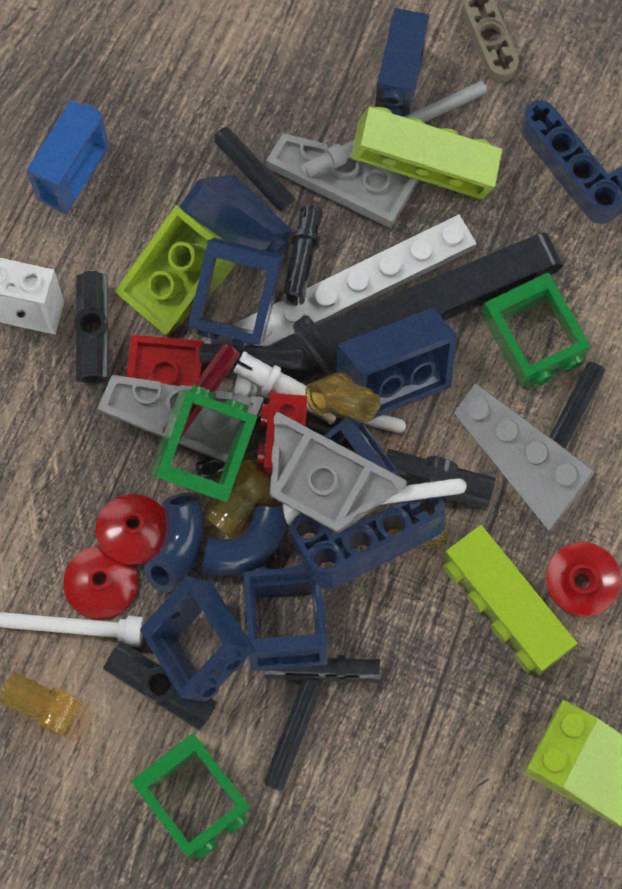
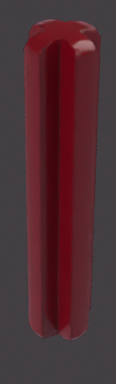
M224 344L194 386L215 392L239 359L240 353L232 346ZM192 404L180 439L203 407ZM168 422L163 427V433H165Z

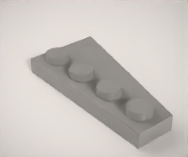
M288 134L281 135L266 160V168L389 228H392L419 181L418 179L351 158L347 159L346 164L335 169L329 167L310 177H306L301 165L323 155L324 150L328 148L327 144Z
M112 375L97 409L99 412L163 438V427L170 419L179 391H190L192 387L161 384L157 381ZM223 391L214 392L212 398L226 404L228 398L249 405L247 412L258 416L264 402V397L241 396ZM203 408L178 444L226 463L240 421Z
M474 384L454 412L549 531H552L593 476L595 470L479 384Z

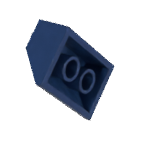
M434 308L413 314L408 318L382 326L377 330L338 344L336 372L353 417L360 418L364 423L451 387L457 334Z

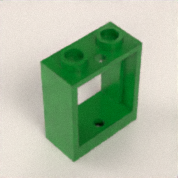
M549 273L484 303L481 316L522 389L531 384L534 387H539L553 378L552 374L562 369L570 372L585 363V358L591 346ZM547 300L572 346L529 365L505 319Z
M193 385L191 391L180 390L150 476L227 502L258 416L247 412L249 408L247 404L229 398L226 404L212 399L214 392ZM192 404L240 421L219 483L170 466Z
M194 733L190 734L130 781L189 860L195 855L201 860L218 846L215 839L225 831L232 835L249 822L246 815L251 812L250 806ZM198 756L234 803L235 807L191 842H188L151 791Z

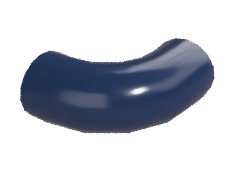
M197 493L177 494L163 502L166 518L165 539L159 552L146 562L145 576L151 586L157 591L163 593L170 592L178 586L190 573L198 557L204 527L200 496Z
M268 506L254 507L248 529L242 535L233 539L209 538L204 555L202 574L211 576H239L243 572L262 566L279 549L288 528L284 510Z

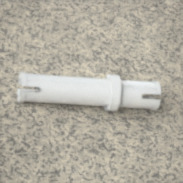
M243 352L239 361L252 367V369L237 362L233 373H237L262 386L261 391L267 394L271 391L281 394L305 395L307 397V411L328 422L327 424L332 425L336 419L335 415L323 408L326 407L338 414L342 407L341 403H337L281 373L280 367L274 365L272 368L247 354V352Z

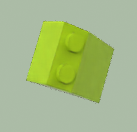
M175 205L114 292L165 336H170L191 314L208 240L214 237L223 238L185 213L180 206ZM219 258L216 259L208 296L226 279L237 263Z
M563 700L557 706L523 775L622 829V734L595 716Z

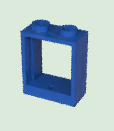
M70 100L27 168L36 200L66 215L109 148L103 116L94 106L87 103L81 105Z

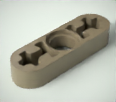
M464 0L462 13L488 76L498 83L511 81L517 73L519 58L495 0ZM473 2H478L480 6H484V19H482L481 21V14L478 8L472 7ZM486 29H493L499 33L500 38L495 42H487L481 37V32ZM500 51L502 62L509 64L507 70H503L502 66H496L498 60L496 52Z

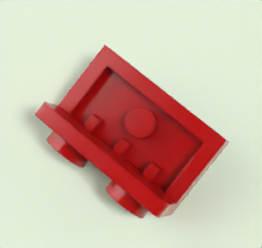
M270 393L269 404H262L261 426H267L266 441L259 440L257 463H264L265 473L272 474L273 470L272 447H274V416L276 412L305 426L307 397L305 395Z

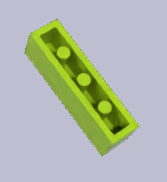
M369 106L358 120L350 158L483 199L495 188L502 149L492 146L490 142L483 139H470L459 135L452 129H439L426 125L423 120L418 118H405L392 114L387 108H373Z
M479 525L445 551L443 561L446 564L443 565V568L454 583L461 582L469 592L466 596L477 612L481 613L484 611L493 622L490 627L494 634L503 643L508 641L517 652L514 655L516 661L527 673L532 671L536 677H539L577 645L575 639L482 525Z

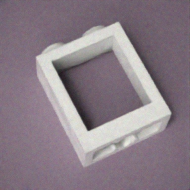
M0 258V323L55 335L65 301L54 269ZM21 311L25 312L23 318L17 317V314Z

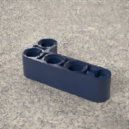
M544 100L531 102L526 108L521 126V134L588 219L597 224H604L622 213V165L608 174L553 105ZM553 146H563L567 151H556ZM583 172L588 176V178H578L577 176H575L574 173ZM595 199H606L610 205L602 206Z
M442 497L399 502L334 535L326 526L300 513L291 522L290 529L294 549L312 581L322 589H333L439 536L445 529V503ZM391 529L402 530L398 534L387 533ZM307 533L317 534L316 536L309 539L302 537ZM360 545L369 547L364 551L353 550ZM326 562L335 564L330 568L319 567L322 563Z

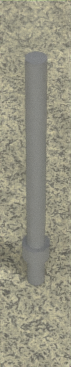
M480 81L404 117L418 118L427 122L487 94V88ZM354 140L342 146L340 144L333 145L325 149L323 155L303 163L301 167L305 176L310 177L329 167L335 169L346 164L347 159L351 157Z

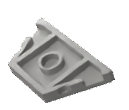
M276 412L274 416V447H272L273 470L270 485V495L272 498L327 528L340 533L405 488L407 481Z

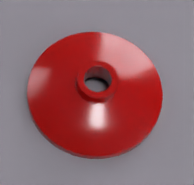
M139 494L123 495L111 500L101 510L96 521V539L101 550L109 558L121 564L141 565L148 562L159 552L165 539L166 518L163 507L155 500ZM129 520H136L140 525L136 529H130L126 526V523Z
M576 542L564 546L554 554L546 570V587L551 599L559 608L575 616L589 617L604 612L615 602L620 593L622 578L616 560L607 550L593 543ZM578 576L586 578L588 586L586 588H579L575 584V578Z
M93 546L78 553L67 566L63 579L64 593L72 608L79 614L95 620L110 619L127 610L133 603L139 586L135 565H125L112 560L101 550L100 546ZM100 573L106 575L107 579L103 585H95L93 583L95 575Z

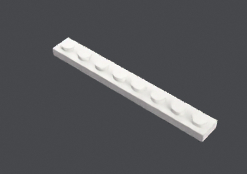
M460 215L446 220L306 289L305 302L302 305L299 303L298 306L289 305L283 300L273 304L265 341L260 345L254 344V346H271L297 335L293 329V324L305 315L309 316L316 326L321 325L474 250L477 243ZM257 313L232 325L254 330ZM221 335L218 336V339L205 338L207 344L234 345L232 344L233 338Z

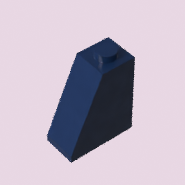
M234 174L199 179L180 205V208L185 213L226 241L280 255L288 245L286 240L293 232Z

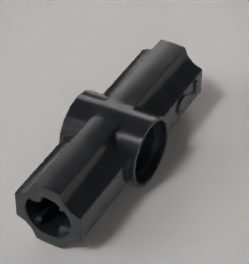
M84 271V273L76 275V315L74 319L76 329V381L93 385L108 381V340L110 338L108 326V275L98 271ZM90 323L101 325L96 332L87 333L83 331Z
M388 449L386 455L402 475V479L407 481L406 486L458 478L463 479L466 482V490L461 494L441 496L444 503H448L450 500L478 509L488 510L495 485V477L458 468L455 462L446 458L428 456L425 459Z
M122 641L113 649L103 667L105 672L145 696L152 704L164 708L198 731H201L218 704L212 698L208 699L207 702L181 698L172 682L171 688L166 694H153L149 689L151 682L157 677H164L170 681L162 666Z

